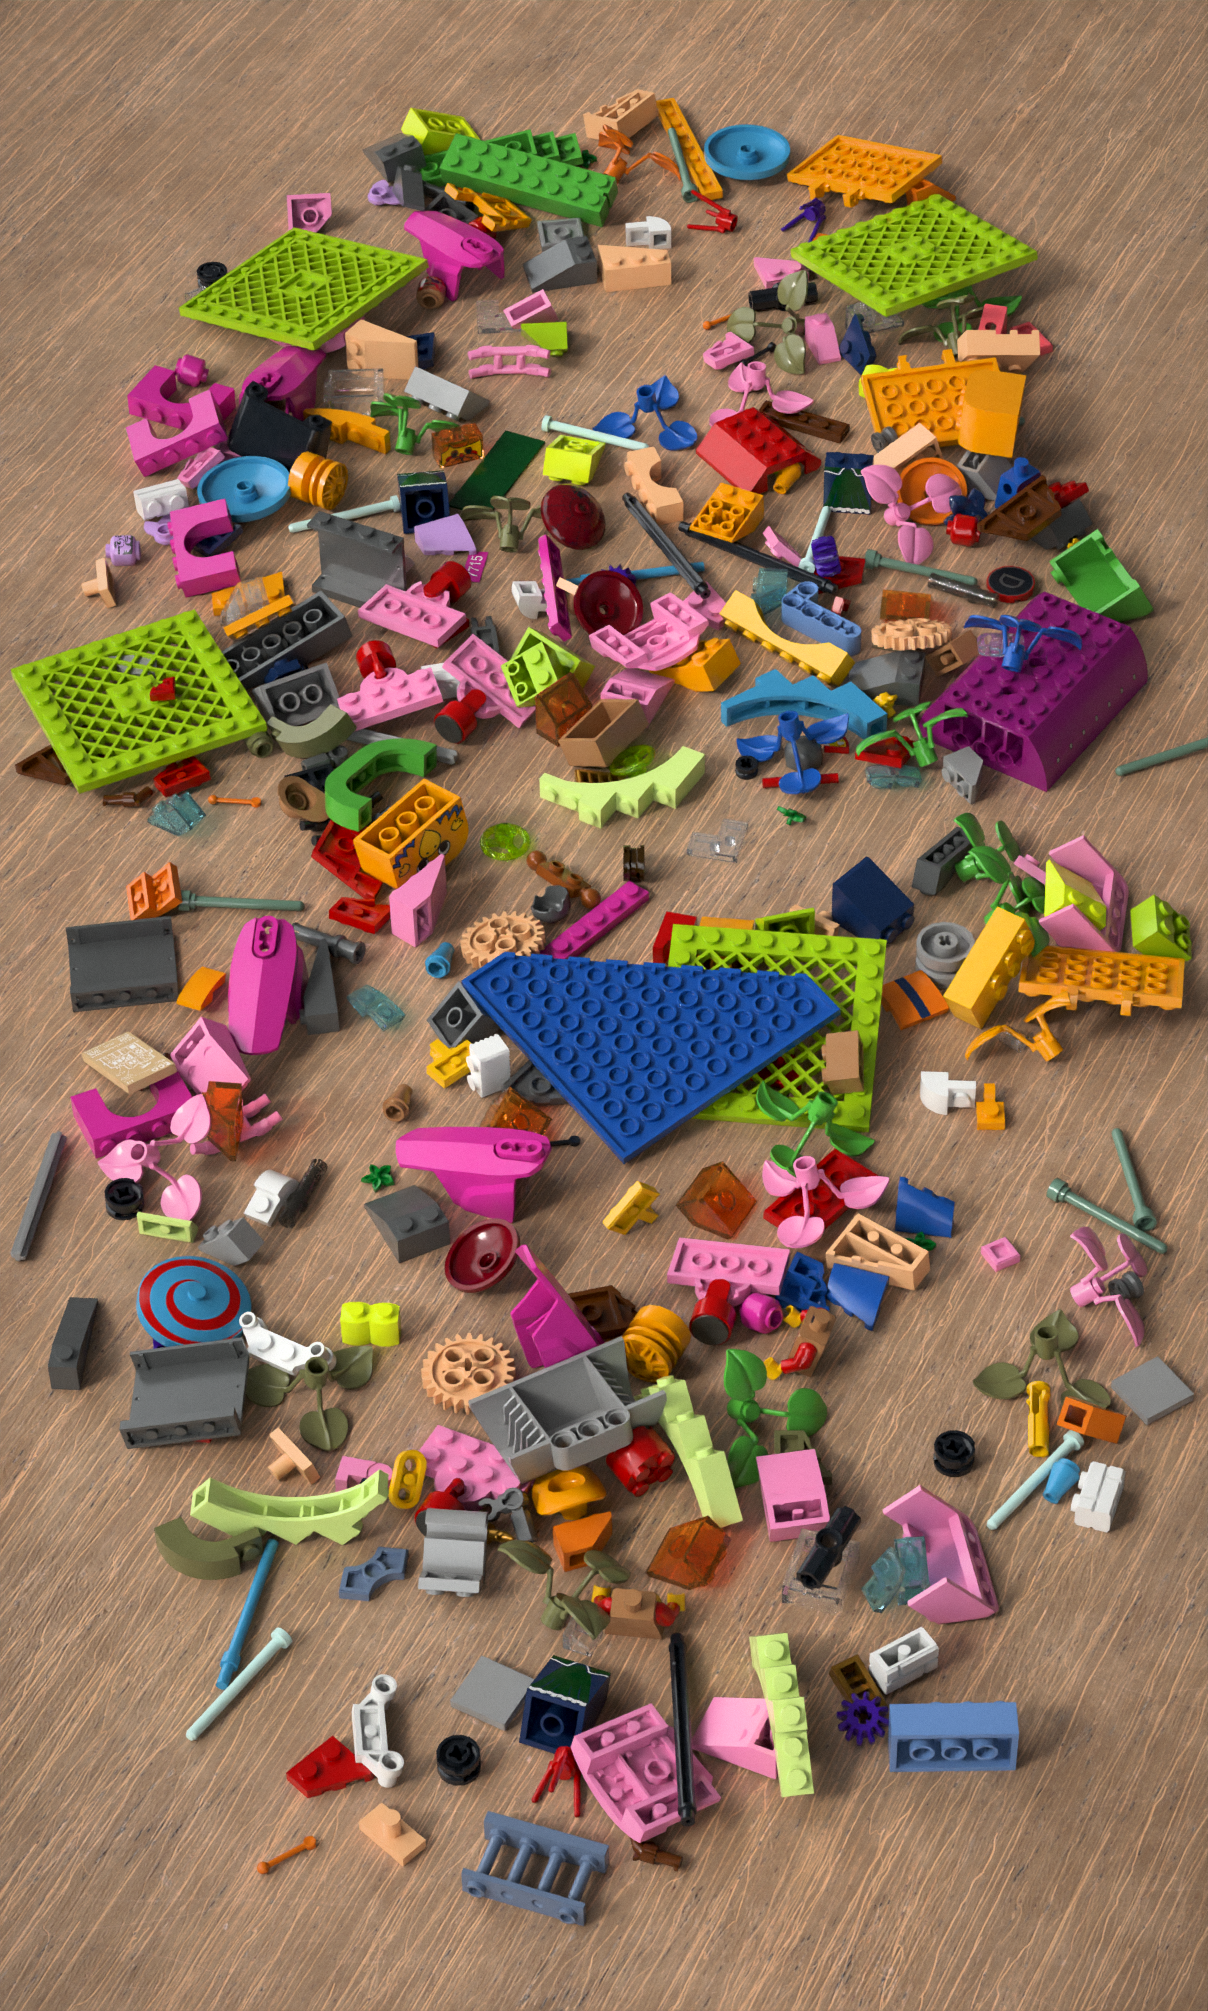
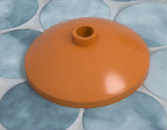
M929 457L916 460L909 464L900 474L902 487L897 491L899 495L897 503L911 506L926 499L928 496L925 488L926 482L935 474H944L952 478L959 484L961 496L967 497L965 478L955 465L944 459ZM931 501L911 510L909 519L922 525L933 526L944 524L945 518L953 513L952 511L937 513Z

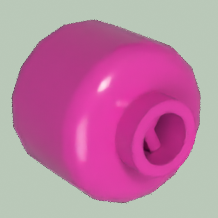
M189 354L184 355L183 358L179 357L175 368L177 381L192 387H198L201 381L206 382L209 369L205 368V360Z
M753 1293L741 1303L740 1319L745 1327L762 1334H768L780 1326L783 1320V1311L778 1300L761 1293Z

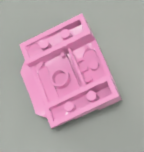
M670 592L650 603L654 620L625 635H622L612 626L608 625L590 634L589 639L594 650L603 657H610L612 660L621 663L626 668L658 671L680 662L696 651L700 635L709 625V621Z
M652 1703L574 1736L571 1750L587 1785L608 1816L629 1837L641 1843L666 1832L668 1826L681 1821V1817L678 1815L674 1728L666 1724ZM693 1754L695 1801L697 1811L719 1802L721 1797L711 1785L713 1776Z

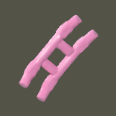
M535 345L479 347L476 350L468 351L469 360L493 356L494 365L485 364L469 370V376L471 379L493 374H527L549 377L551 374L550 368L541 367V365L533 363L525 365V355L549 359L550 350ZM516 355V365H503L502 356Z
M264 1093L255 1101L242 1106L241 1109L212 1119L209 1132L213 1134L215 1139L191 1144L190 1152L192 1155L216 1154L221 1152L222 1149L255 1136L259 1137L266 1134L283 1119L275 1111L266 1119L264 1118L251 1126L247 1119L254 1117L261 1112L262 1108L271 1103L268 1096ZM236 1122L241 1131L226 1136L222 1127Z

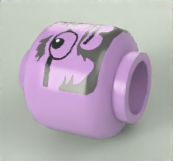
M115 535L111 538L110 544H106V558H111L114 566H133L141 558L140 541H136L133 535Z

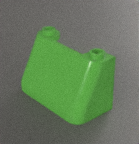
M1098 529L1049 561L1054 569L1050 573L1057 584L1062 582L1078 605L1120 623L1147 616L1154 611L1140 585L1135 579L1131 578Z

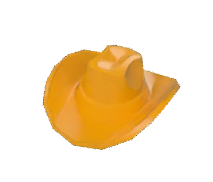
M584 1465L568 1471L557 1469L536 1478L532 1487V1499L538 1514L547 1516L560 1512L566 1520L581 1518L587 1513V1502L601 1500L607 1495L598 1476Z

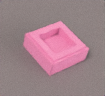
M1006 1237L981 1247L982 1256L995 1272L1020 1262V1254Z

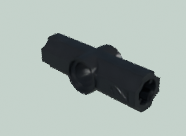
M780 282L773 285L772 288L750 291L748 293L749 307L754 311L770 308L786 311V305L781 304L778 299L777 291ZM815 282L808 283L805 303L818 301L817 286Z
M847 1506L837 1508L826 1527L816 1534L815 1544L796 1574L797 1579L804 1587L811 1590L820 1589L833 1567L841 1563L842 1552L861 1523V1517L855 1513L854 1509Z

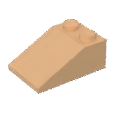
M362 319L345 333L347 368L351 372L370 378L409 380L415 366L418 367L417 341Z

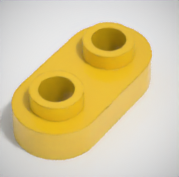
M417 1450L402 1451L395 1460L388 1497L391 1504L398 1509H410L420 1499L427 1462L424 1455ZM408 1459L412 1462L410 1470H407L405 1467ZM401 1489H404L406 1492L403 1500L399 1497Z

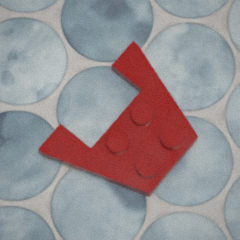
M330 820L315 845L311 857L361 897L375 899L381 890L383 882L360 872L362 868L353 839L362 833L367 826L357 832L342 827Z

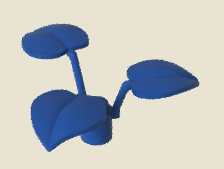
M666 375L652 385H642L637 389L638 402L634 403L635 409L631 419L624 412H614L605 416L592 428L594 431L628 439L635 433V427L632 424L636 422L639 409L645 413L655 410L665 430L659 434V443L663 448L671 451L681 450L694 445L698 440L695 429L689 423L674 421L668 427L659 409H670L679 401V393Z
M971 615L964 625V629L980 627L1002 631V655H1004L1001 667L1012 672H1021L1024 660H1028L1029 654L1042 635L1071 643L1079 650L1082 648V638L1072 630L1052 626L1042 628L1033 621L1018 619L1010 615H1001L1000 621L985 616ZM1010 627L1017 628L1015 641L1010 643L1008 647L1007 631H1009ZM1022 629L1038 632L1028 649L1024 651L1025 646L1019 644Z
M785 711L778 717L780 724L777 726L778 737L775 735H763L749 739L737 738V747L741 756L755 757L758 762L767 761L774 756V752L780 751L782 736L787 741H790L797 772L785 774L780 779V790L787 794L808 793L820 785L821 775L814 768L802 771L796 740L800 738L803 731L809 740L815 739L818 744H829L839 741L847 733L849 714L814 723L806 729L804 722L799 720L796 711Z

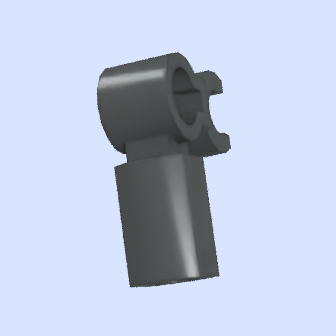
M339 745L326 754L324 752L302 760V771L330 763L336 769L348 759V750L346 747Z
M513 1487L507 1489L504 1494L498 1495L495 1500L485 1498L479 1502V1506L483 1508L489 1505L492 1507V1512L488 1515V1522L496 1521L501 1513L506 1515L512 1512L510 1518L517 1540L531 1543L539 1540L529 1510H526L529 1504V1497L524 1491Z

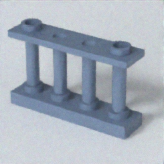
M488 1811L484 1819L485 1839L490 1841L477 1871L463 1868L461 1872L462 1891L477 1898L485 1897L554 1917L566 1924L584 1926L586 1922V1905L580 1902L591 1873L593 1871L606 1873L609 1865V1845ZM501 1845L520 1849L507 1880L489 1875ZM534 1853L550 1858L537 1889L519 1884L531 1854ZM564 1862L580 1866L568 1898L550 1893L561 1863Z

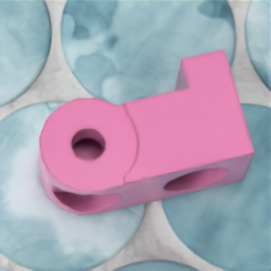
M342 1456L335 1478L336 1492L363 1483L379 1469L389 1474V1488L393 1471L388 1465Z

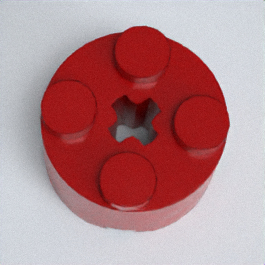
M640 1426L633 1429V1441L629 1445L607 1455L606 1465L629 1492L633 1493L635 1497H640L646 1493L650 1484L657 1480L660 1483L664 1482L673 1474L671 1466L674 1462L675 1454L653 1427L650 1426L647 1429L645 1426Z

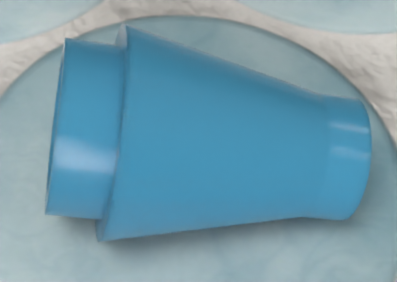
M448 942L441 943L427 957L425 966L430 976L441 978L450 972L454 953L452 944Z
M1060 1458L1058 1462L1053 1463L1046 1488L1042 1494L1047 1501L1057 1504L1063 1495L1079 1480L1080 1468L1078 1465L1066 1458Z

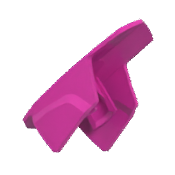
M414 211L405 222L404 230L420 241L423 257L428 260L427 274L438 277L445 283L447 289L445 296L450 301L457 300L461 273L464 266L477 268L478 270L486 266L498 278L503 279L505 277L504 249L495 239L484 232L438 211Z
M292 345L283 348L247 376L239 395V405L246 387L252 381H255L264 386L268 391V398L265 402L286 399L285 413L289 414L292 412L293 417L304 421L303 411L314 408L316 403L317 369L325 360L326 353L320 348L308 350L307 348Z
M268 915L261 918L255 917L243 926L233 952L228 989L229 1032L238 1052L242 1054L263 1055L279 1050L286 1018L291 1024H296L300 1018L299 1009H304L303 996L309 980L303 950L297 945L294 928L285 919H276ZM266 927H271L269 928V934L265 932Z
M493 1127L417 1128L396 1140V1157L400 1167L433 1171L454 1204L459 1205L465 1211L488 1218L503 1219L509 1223L513 1222L515 1216L516 1179L530 1177L540 1171L552 1150L548 1138L541 1134L525 1130Z
M527 1245L518 1247L515 1253L537 1277V1281L510 1313L528 1365L531 1368L542 1365L547 1368L604 1344L605 1342L599 1333L589 1324L574 1301Z

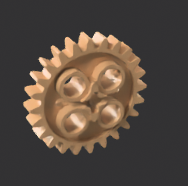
M925 618L889 621L872 628L873 645H878V647H884V649L893 648V650L899 651L916 650V648H935V646H942V643L951 641L952 628L950 624H945V621H930V619Z
M503 911L501 916L493 913L491 919L482 917V923L473 922L474 928L467 927V933L462 934L463 940L460 941L462 955L466 959V963H471L472 968L479 966L481 968L503 952H515L517 956L540 954V950L545 949L546 935L544 926L541 925L540 920H535L533 915L527 917L524 912L517 916L516 911L512 912L511 915H507L506 911Z
M471 1333L467 1334L466 1339H462L459 1334H456V1341L454 1342L445 1338V1346L436 1343V1352L428 1351V1359H423V1368L421 1369L423 1389H426L427 1397H433L435 1405L443 1402V1410L454 1406V1413L456 1414L461 1408H465L466 1415H469L471 1411L468 1403L469 1400L514 1382L516 1378L514 1358H510V1351H503V1343L494 1346V1338L492 1337L486 1342L483 1341V1334H480L477 1339H472Z

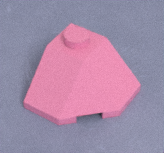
M331 194L287 195L289 230L295 227L317 233L332 216Z

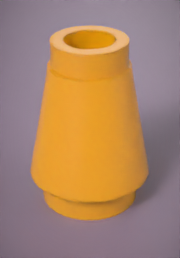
M796 463L778 471L773 486L775 492L785 494L801 476L800 465Z

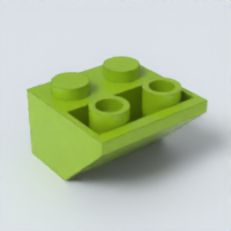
M540 642L501 665L518 708L551 704L571 692L555 650L544 642Z
M1155 894L1130 910L1133 947L1143 955L1183 958L1185 961L1192 959L1190 922L1186 916L1180 915L1167 901H1162Z

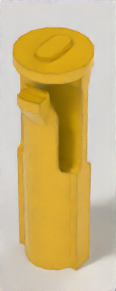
M1034 1381L1029 1383L1026 1388L1027 1394L1030 1396L1026 1400V1403L1029 1405L1028 1448L1032 1456L1044 1458L1049 1455L1048 1401L1051 1396V1388L1046 1382Z

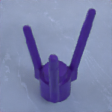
M817 198L800 206L799 209H804V212L782 227L781 231H786L804 217L809 221L817 220L808 243L813 241L821 223L826 219L824 215L826 211L825 204Z

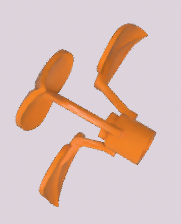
M606 124L603 125L605 133L602 131L599 133L598 147L617 150L614 159H612L603 174L616 177V182L618 183L623 174L628 175L631 170L643 161L651 158L659 166L674 173L679 181L681 180L678 166L670 158L656 151L647 153L627 168L628 163L620 158V154L622 152L629 155L630 151L624 145L632 147L633 142L624 133Z

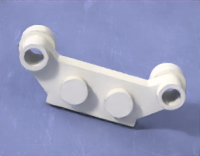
M246 1312L241 1315L239 1323L243 1328V1333L249 1346L247 1351L250 1357L293 1376H296L299 1370H305L306 1361L312 1357L325 1359L329 1365V1371L335 1367L337 1362L336 1356L321 1342H314L309 1347H305L268 1331L264 1321L256 1317L254 1313Z
M381 1674L373 1679L371 1692L360 1704H353L351 1712L356 1763H363L378 1778L381 1786L390 1788L396 1784L397 1777L402 1773L404 1759L398 1752L388 1751L385 1710L389 1707L390 1700L395 1696L397 1683L390 1675Z

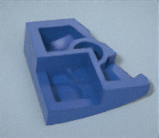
M900 1177L895 1231L916 1234L923 1232L924 1235L951 1238L955 1202L946 1197L937 1196L926 1187L921 1191L909 1185L908 1178Z
M796 1252L784 1278L780 1295L775 1296L781 1308L786 1309L787 1306L792 1305L799 1312L808 1310L810 1306L830 1310L829 1306H826L825 1295L827 1288L822 1278L824 1275L823 1263L800 1252Z
M834 1263L827 1285L826 1299L834 1305L841 1306L850 1317L853 1315L857 1316L865 1322L867 1330L873 1331L880 1314L881 1302L889 1285V1276Z

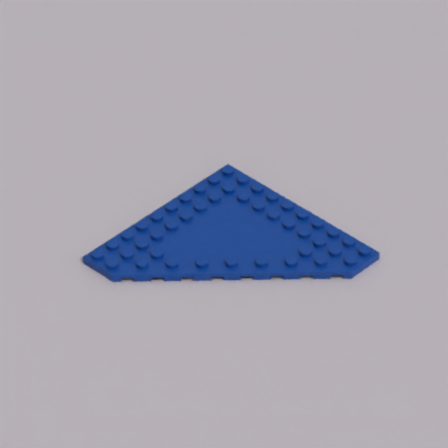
M503 952L461 980L465 989L623 1164L629 1162L841 1015L840 1008L807 974L795 973V976L779 975V972L757 970V973L741 972V969L733 968L707 970L703 966L681 965L680 968L666 967L665 963L644 962L643 965L628 964V961L606 959V962H598L584 957L569 956L568 959L553 958V955L531 954V956H517L515 952Z

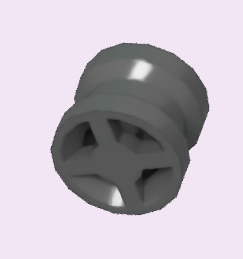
M890 426L885 427L881 433L875 432L871 435V442L877 453L898 439L896 432Z
M1127 1271L1122 1275L1121 1279L1115 1278L1108 1283L1110 1295L1120 1294L1124 1300L1138 1299L1144 1294L1141 1280L1132 1271Z

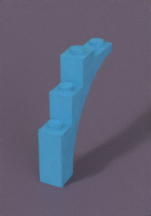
M774 669L755 678V687L721 702V722L726 727L747 719L780 715L785 711H796L798 715L822 720L848 713V730L854 732L863 740L874 734L887 731V713L855 684L849 682L831 691L814 675L792 684L779 671Z

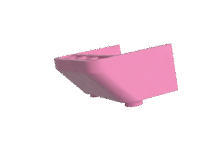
M1084 835L1051 850L1049 855L1060 866L1092 883L1106 905V926L1099 931L1074 904L1039 919V924L1051 935L1058 946L1119 952L1122 946L1129 894L1126 881Z
M921 1485L883 1509L884 1515L902 1526L905 1544L910 1549H915L922 1554L931 1587L907 1601L909 1607L924 1615L930 1622H935L939 1625L987 1618L999 1610L977 1529L967 1515Z

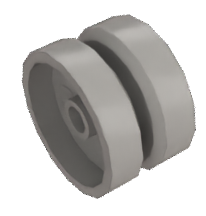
M950 922L933 923L923 928L917 937L915 971L922 970L937 988L948 989L975 944L972 933L965 927Z

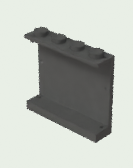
M318 511L308 522L307 528L318 532L321 575L312 584L313 593L322 591L328 598L361 608L386 584L407 591L403 537Z
M171 916L66 927L71 980L70 995L73 1012L177 1001L179 990Z
M242 1337L130 1352V1357L136 1369L129 1420L120 1421L119 1428L127 1449L241 1435L250 1360Z

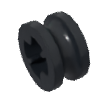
M745 755L736 760L735 773L738 778L750 780L757 776L758 761L755 757Z

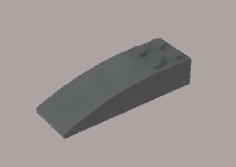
M322 591L291 608V613L280 618L278 616L266 626L257 629L221 651L245 690L265 684L263 679L269 673L268 670L275 666L274 663L285 658H288L289 661L299 659L308 664L352 637L345 616Z

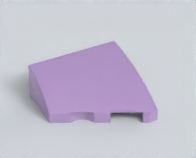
M459 514L414 527L415 542L424 555H454V551H469V555L477 554L474 542Z

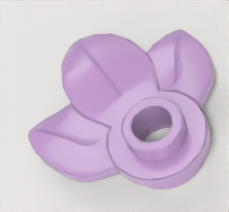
M386 180L373 184L368 194V201L377 206L385 203L390 205L401 204L392 192L393 186H389Z
M170 514L163 516L158 522L145 521L144 531L154 536L155 541L162 545H169L170 540L173 539V536H170L167 522H171Z

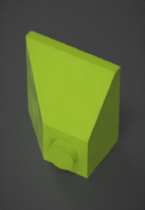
M567 322L521 324V335L533 345L550 350L551 357L563 356V353L568 351Z
M814 907L756 918L755 930L814 934Z

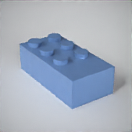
M966 1701L962 1703L890 1704L888 1724L890 1772L1016 1770L1019 1740L1016 1702L974 1703Z

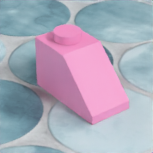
M543 289L503 310L513 329H521V324L549 323L559 320Z
M818 313L805 317V341L818 364L841 361L835 328L827 313Z

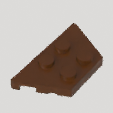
M1041 475L977 523V528L982 533L1029 541L1062 516L1061 507L1058 501L1055 500L1052 489H1049L1046 477Z
M89 739L88 742L96 743L97 740ZM51 744L15 764L16 772L20 775L61 785H67L72 782ZM98 754L96 757L104 758V755Z
M612 1285L568 1293L589 1324L594 1327L602 1339L622 1336L637 1314L635 1305L628 1299L623 1298L621 1293Z

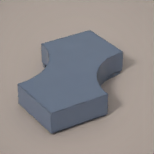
M378 1547L375 1555L367 1562L358 1566L345 1567L339 1589V1598L370 1601L371 1595L379 1586L393 1580H404L409 1559V1549Z

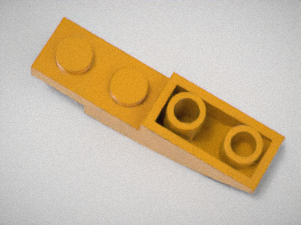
M312 408L303 411L304 420L311 415H320L332 421L330 440L343 444L345 441L350 440L383 454H387L391 450L390 431L376 426L375 418L337 409Z

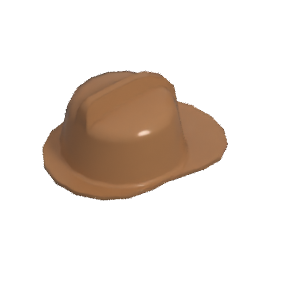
M296 776L285 777L279 782L277 787L279 806L285 815L294 819L303 818L310 822H323L329 819L325 811V794Z

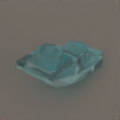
M879 764L868 766L865 769L867 783L878 789L884 787L891 790L895 781L904 787L913 786L918 788L922 780L919 768L908 765L896 768Z
M367 984L346 997L362 1017L369 1015L383 1032L401 1022L405 1017L403 1011L393 1001Z
M888 1547L871 1566L875 1574L861 1588L873 1612L882 1613L888 1607L899 1591L905 1577L906 1569L894 1547Z

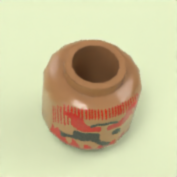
M434 276L423 278L418 284L416 299L420 306L427 309L441 307L447 290L445 283Z

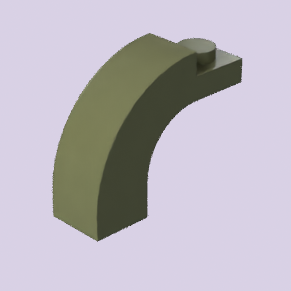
M332 704L316 720L304 726H291L273 716L266 723L272 731L271 737L278 742L287 755L296 758H310L324 752L327 753L342 744L357 729L347 712Z
M182 1517L154 1528L156 1546L164 1560L178 1572L197 1579L220 1580L240 1575L241 1563L251 1561L263 1554L261 1534L256 1527L229 1539L217 1542L205 1541L194 1536Z

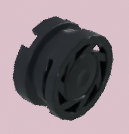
M207 262L200 265L197 269L199 290L202 292L228 273L227 267L220 262Z
M119 1178L107 1185L104 1191L106 1212L110 1217L122 1221L131 1220L137 1217L138 1212L143 1211L144 1195L143 1187L140 1183L136 1184L134 1179Z
M949 1430L941 1433L934 1443L933 1462L937 1471L945 1476L961 1477L972 1470L975 1462V1442L971 1436L958 1430Z
M452 1735L445 1738L439 1744L436 1750L437 1769L443 1781L454 1786H461L473 1782L478 1777L481 1771L480 1748L476 1741L468 1736Z

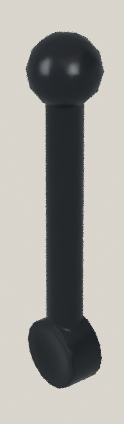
M770 342L765 349L748 359H742L740 363L747 367L750 362L765 353L773 352L776 344Z
M571 1136L566 1140L549 1142L551 1147L562 1145L576 1147L580 1144V1138L578 1136Z

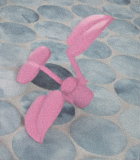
M755 361L749 363L748 367L740 363L731 373L728 380V387L731 390L744 392L740 410L738 412L732 409L716 410L709 417V425L712 427L714 423L744 411L749 391L760 390L765 385L770 398L774 400L772 407L781 413L793 414L800 412L812 405L814 400L802 394L786 390L779 391L775 395L770 386V378L766 377V365L764 363Z
M880 464L862 469L861 473L871 497L876 502L888 504L889 506L884 513L885 521L891 526L897 525L899 527L902 525L898 532V543L905 561L919 565L932 553L933 540L925 528H917L916 523L906 522L910 516V511L932 501V506L937 513L950 512L949 497L961 495L959 484L947 475L935 474L926 482L925 488L929 497L908 506L904 503L896 504L899 498L897 491L902 487V480L895 469Z
M199 1094L190 1098L174 1114L170 1129L173 1134L179 1137L162 1141L152 1140L150 1144L134 1140L123 1141L107 1156L99 1160L98 1165L111 1180L130 1178L134 1179L135 1183L139 1182L143 1176L142 1166L155 1170L173 1184L164 1190L161 1197V1208L167 1217L191 1221L199 1211L202 1201L200 1184L190 1175H183L177 1181L173 1176L158 1167L160 1152L157 1147L181 1143L184 1139L190 1144H196L207 1136L211 1128V1114L205 1097Z
M803 1156L795 1160L793 1167L796 1177L768 1160L764 1162L762 1174L765 1189L773 1196H787L795 1188L799 1189L802 1187L804 1217L793 1216L787 1218L779 1225L777 1230L779 1241L790 1248L810 1246L817 1242L824 1233L825 1225L823 1219L819 1217L810 1218L808 1190L816 1188L820 1178L839 1199L844 1198L847 1207L854 1209L868 1208L876 1204L889 1184V1177H858L842 1183L839 1191L825 1176L824 1170L817 1169L815 1159L811 1156Z
M1081 1227L1074 1231L1070 1237L1084 1248L1096 1267L1085 1278L1081 1279L1080 1283L1070 1288L1072 1297L1079 1307H1084L1093 1301L1095 1305L1101 1302L1115 1301L1132 1334L1136 1348L1141 1344L1145 1332L1142 1318L1129 1299L1124 1300L1120 1294L1102 1297V1293L1105 1292L1103 1282L1130 1265L1138 1277H1143L1147 1274L1146 1263L1141 1254L1136 1250L1131 1239L1126 1234L1121 1233L1117 1237V1242L1127 1261L1101 1278H1093L1099 1271L1108 1269L1107 1260L1105 1259L1106 1253L1096 1233L1089 1227Z

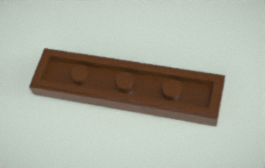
M767 400L759 409L770 416L781 427L839 444L850 431V424L809 412L781 413L772 407V402Z

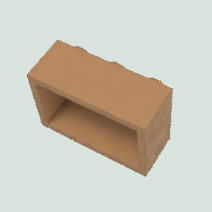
M601 699L558 742L569 766H599L600 768H605L611 765L613 760L620 753L624 752L634 739L642 734V731L649 723L638 699Z

